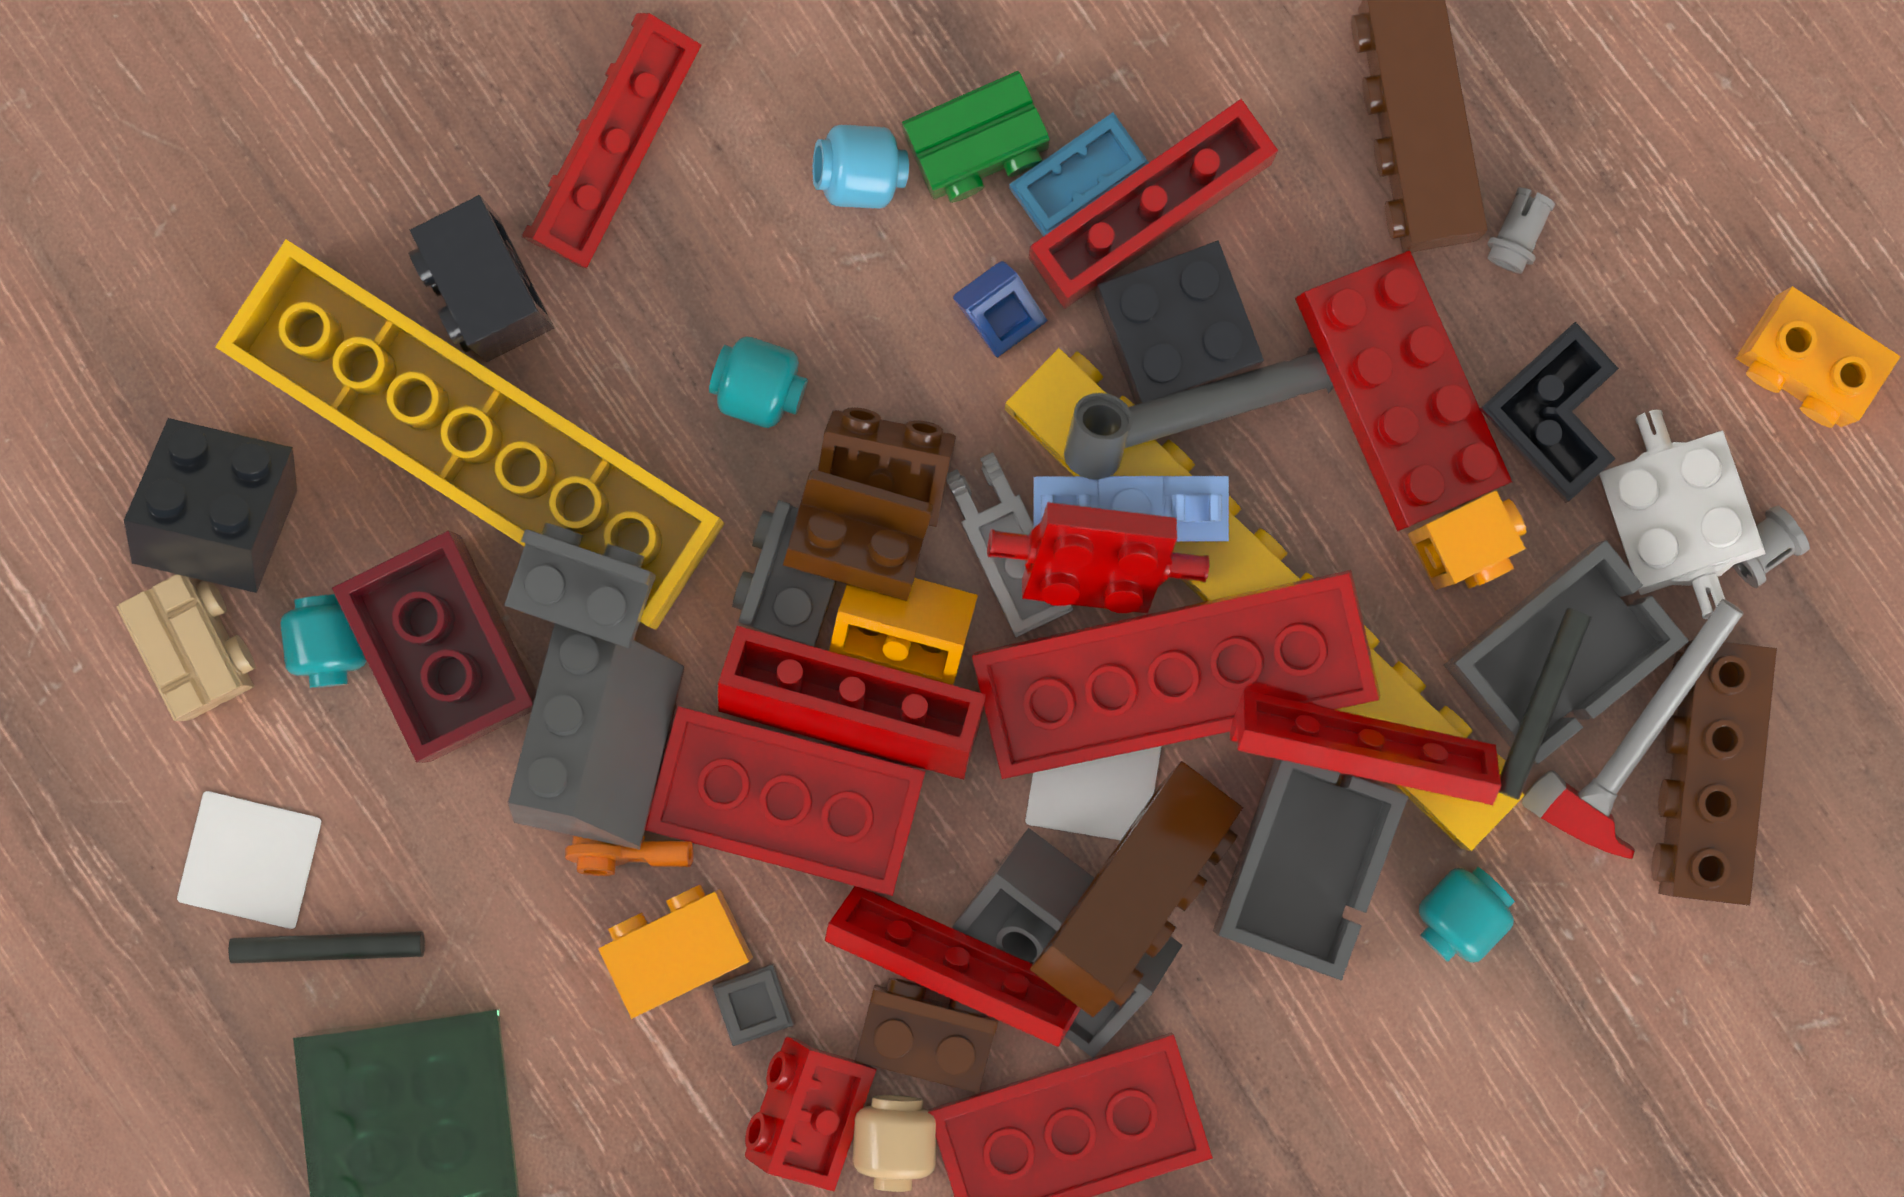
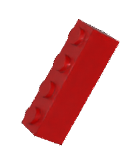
M1239 99L1030 246L1029 259L1061 305L1066 309L1095 289L1098 284L1108 280L1271 166L1278 153V149L1244 101Z
M741 626L736 627L718 681V712L962 780L965 778L973 751L986 694Z

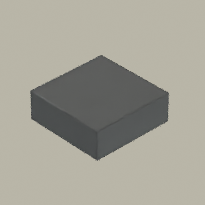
M774 963L712 985L732 1046L751 1041L795 1024Z

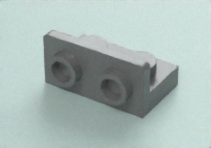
M778 500L774 513L766 510L762 512L752 543L753 547L762 549L754 574L743 571L735 592L732 607L742 610L739 622L743 625L815 647L837 581L783 566L799 508Z
M545 523L542 534L525 529L521 542L525 543V547L504 606L631 649L656 577L654 573L641 569L645 556L611 544H607L604 555L580 548L583 535L549 523Z

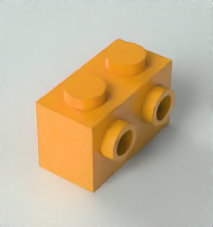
M1792 286L1774 297L1735 359L1749 367L1746 375L1756 384L1774 393H1779L1781 389L1785 390L1803 402L1800 410L1807 417L1825 427L1833 428L1835 424L1844 427L1861 419L1901 356Z
M1497 490L1407 534L1435 590L1453 585L1462 580L1465 581L1468 589L1477 585L1480 586L1513 570L1514 567L1509 557L1526 549L1520 536L1526 534L1524 521L1515 504L1510 499L1502 502Z
M914 578L908 600L904 601L847 584L838 609L829 651L954 685L978 595Z
M701 884L666 900L671 913L657 920L647 923L642 912L608 929L613 941L599 947L598 950L631 1019L738 968L753 958L721 889L706 895Z

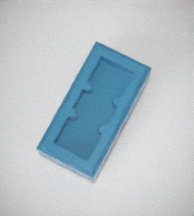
M1112 112L1009 184V189L1042 236H1045L1149 162L1114 112Z

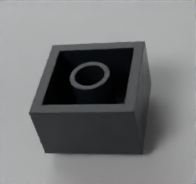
M480 195L410 229L418 248L409 252L410 259L426 287L431 286L437 297L443 296L447 305L438 309V314L454 344L459 343L465 353L473 350L485 361L489 362L555 328L499 216Z
M1219 240L1098 284L1095 298L1135 405L1258 369L1264 361Z
M168 418L124 518L132 564L257 593L297 493L293 447Z

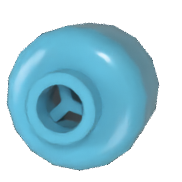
M836 125L831 128L825 140L818 139L815 144L812 164L814 187L816 190H823L827 201L834 206L884 208L892 200L896 188H904L907 184L909 175L908 153L906 150L898 149L896 139L888 128Z

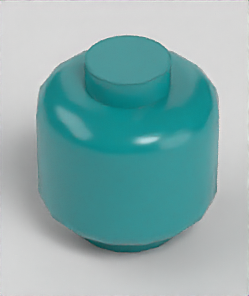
M745 336L740 338L733 347L728 345L722 347L712 373L709 393L717 395V406L723 414L764 428H770L780 422L784 412L797 414L808 379L797 375L799 361L795 352L754 337Z
M335 594L294 599L295 609L286 612L282 616L280 623L284 661L287 671L295 676H308L310 688L348 684L347 672L360 669L367 660Z
M1477 866L1472 873L1462 868H1455L1421 901L1419 915L1428 927L1420 934V937L1446 962H1449L1455 954L1467 962H1479L1511 930L1514 918L1509 908L1515 901L1501 885L1480 867Z

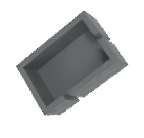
M1605 540L1586 548L1446 662L1444 667L1511 747L1566 608L1577 610L1591 617L1533 763L1539 764L1583 728L1578 720L1596 718L1688 643L1689 640L1652 596L1635 599L1628 606L1620 597L1634 594L1643 584ZM1569 712H1572V713L1576 716V718H1575V717L1563 718V717L1566 716Z
M1275 759L1213 932L1221 937L1342 981L1362 926L1342 918L1346 906H1349L1356 910L1367 912L1408 796L1348 775H1343L1340 787L1330 783H1337L1340 772Z

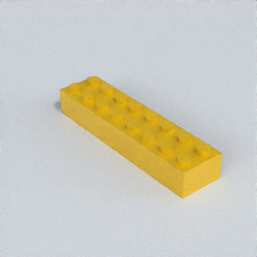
M285 239L215 346L218 350L524 547L525 543L521 542L525 529L542 534L545 523H549L583 535L580 548L604 555L607 544H611L645 556L641 569L654 573L656 577L640 622L657 630L725 525L718 516L287 239Z

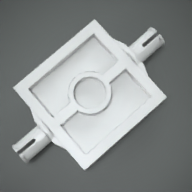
M1651 410L1649 412L1656 435H1653L1645 413L1635 419L1647 452H1644L1634 461L1604 470L1599 475L1631 571L1643 584L1638 590L1640 595L1670 585H1693L1702 612V618L1708 619L1713 613L1708 594H1712L1716 607L1722 599H1725L1718 576H1721L1734 564L1765 555L1766 552L1723 430L1690 442L1672 443L1662 411Z

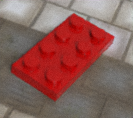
M1410 250L1309 289L1295 297V301L1325 365L1397 532L1512 483V479L1485 418L1479 410L1480 407Z
M678 706L645 831L683 841H691L694 844L893 896L926 771Z
M1172 1032L928 1109V1113L934 1117L936 1122L935 1136L954 1197H1093L1213 1159L1176 1039Z

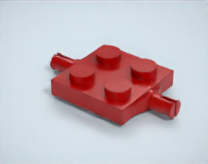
M1047 502L1041 522L1028 535L991 529L987 545L988 557L1025 560L1026 568L1022 577V599L1044 601L1054 606L1078 605L1103 608L1122 614L1131 612L1148 614L1158 587L1168 578L1205 583L1208 578L1210 565L1208 555L1200 556L1172 552L1177 541V518Z

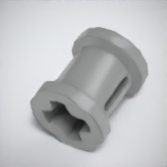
M1778 505L1765 512L1766 519L1756 525L1766 554L1732 566L1739 576L1754 588H1758L1765 583V574L1791 555H1803L1810 550L1809 542L1794 518Z

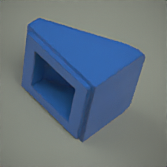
M1004 261L995 264L953 296L961 311L997 358L1048 321L1017 272Z

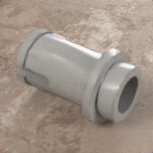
M1522 187L1518 188L1515 193L1516 197L1497 238L1490 237L1487 243L1488 247L1491 248L1487 257L1489 261L1503 269L1520 274L1523 273L1526 264L1533 265L1536 256L1533 254L1536 241L1550 211L1555 206L1554 201L1538 192L1535 199L1530 197L1532 190Z

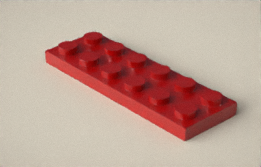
M1351 570L977 651L972 655L980 692L986 694L984 708L1002 779L1230 732L1243 690L1334 710L1380 699V691Z

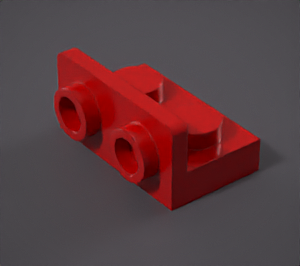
M786 1037L781 1051H778L773 1056L768 1066L766 1076L768 1088L760 1111L754 1114L748 1124L745 1135L747 1147L745 1158L767 1174L834 1192L854 1136L856 1114L864 1108L877 1069L870 1065L855 1062V1060L812 1048L798 1039Z

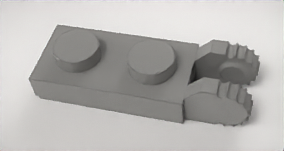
M992 452L980 458L982 462L981 470L989 486L993 487L1000 504L978 513L971 498L972 492L965 477L960 475L957 469L948 473L947 483L965 519L961 524L1015 638L1072 612L1073 608L1072 605L1054 606L1044 601L1022 599V577L1026 568L1025 560L987 556L988 538L991 529L1028 535L1034 528L1020 495L1014 496L1002 468Z

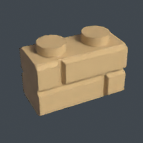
M176 574L153 586V588L143 591L116 606L174 721L192 720L254 687L247 673L255 669L253 657L239 635L229 637L219 615L227 612L226 605L214 583Z

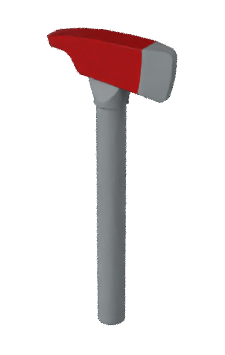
M1725 599L1720 601L1597 778H1594L1592 782L1579 792L1566 783L1555 771H1548L1526 792L1522 798L1523 806L1543 820L1588 845L1617 856L1632 859L1635 853L1634 847L1619 838L1615 833V822L1611 810L1618 796L1616 794L1744 612Z

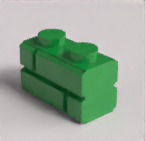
M1019 70L902 121L905 139L933 200L946 194L950 203L966 199L984 189L983 178L1005 169L1008 177L1027 172L1043 161L1039 153L1049 149L1050 139Z

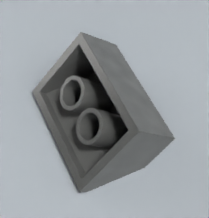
M555 623L508 800L514 823L640 850L684 666L634 640L630 649Z
M1028 828L951 928L1034 964L1094 877ZM1171 936L1154 958L1145 953L1135 967L1144 976L1128 999L1121 1006L1111 1000L1094 1017L1080 1009L1065 1037L1088 1055L1095 1057L1153 994L1183 945Z

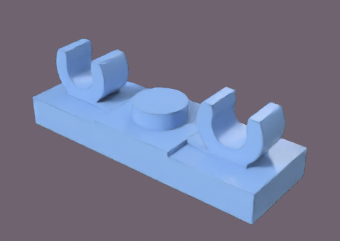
M1082 476L1034 477V527L1041 522L1047 502L1174 517L1177 518L1176 542L1229 541V476H1109L1103 479H1088Z

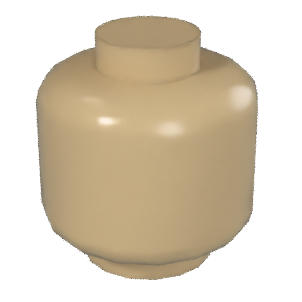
M877 1095L872 1097L871 1106L862 1108L856 1114L852 1162L858 1172L874 1177V1189L892 1192L911 1191L912 1179L924 1178L934 1171L937 1152L936 1122L934 1117L928 1113L929 1110L923 1108L922 1098Z

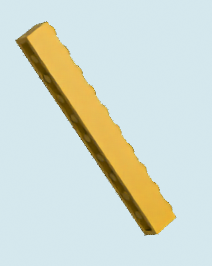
M1058 348L1005 403V411L1073 476L1080 475L1073 472L1067 465L1064 458V448L1074 409L1078 401L1083 397L1093 393H1106L1097 385L1103 379V376L1079 352L1076 351L1069 358ZM1123 395L1119 398L1128 407L1134 405L1128 398H1126ZM1168 439L1162 446L1156 440L1125 448L1120 467L1111 476H1192L1189 472L1195 467V464L1171 440ZM1230 496L1228 542H1176L1172 551L1175 553L1209 556V573L1205 583L1181 579L1204 602L1314 578L1305 572L1299 579L1281 561L1287 555L1285 549L1265 530L1259 528L1254 534L1250 532L1235 517L1241 511V508ZM1364 625L1380 691V699L1335 710L1467 738L1473 732L1468 724L1449 707L1444 705L1438 712L1420 695L1426 688L1422 680L1402 662L1398 661L1391 667L1376 653L1374 649L1380 641ZM1497 754L1501 774L1505 760ZM1394 784L1458 847L1468 851H1472L1525 796L1521 793L1519 800L1498 792L1494 804L1489 805Z

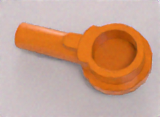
M573 836L572 845L565 848V859L577 863V872L591 876L614 875L616 866L625 865L628 862H648L649 865L658 867H691L694 854L691 841H645V836H643L640 850Z

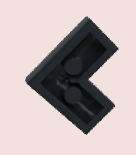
M1574 322L1479 410L1562 500L1567 503L1616 459L1572 411L1619 368L1588 334Z

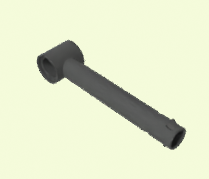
M1310 347L1306 355L1293 358L1290 361L1275 363L1130 407L1121 399L1110 394H1089L1080 399L1075 406L1064 448V458L1069 468L1082 477L1088 479L1107 478L1119 469L1125 448L1289 400L1298 395L1309 394L1325 388L1329 394L1334 387L1317 348Z

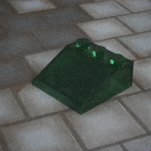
M499 1009L315 1030L293 1038L310 1197H519Z

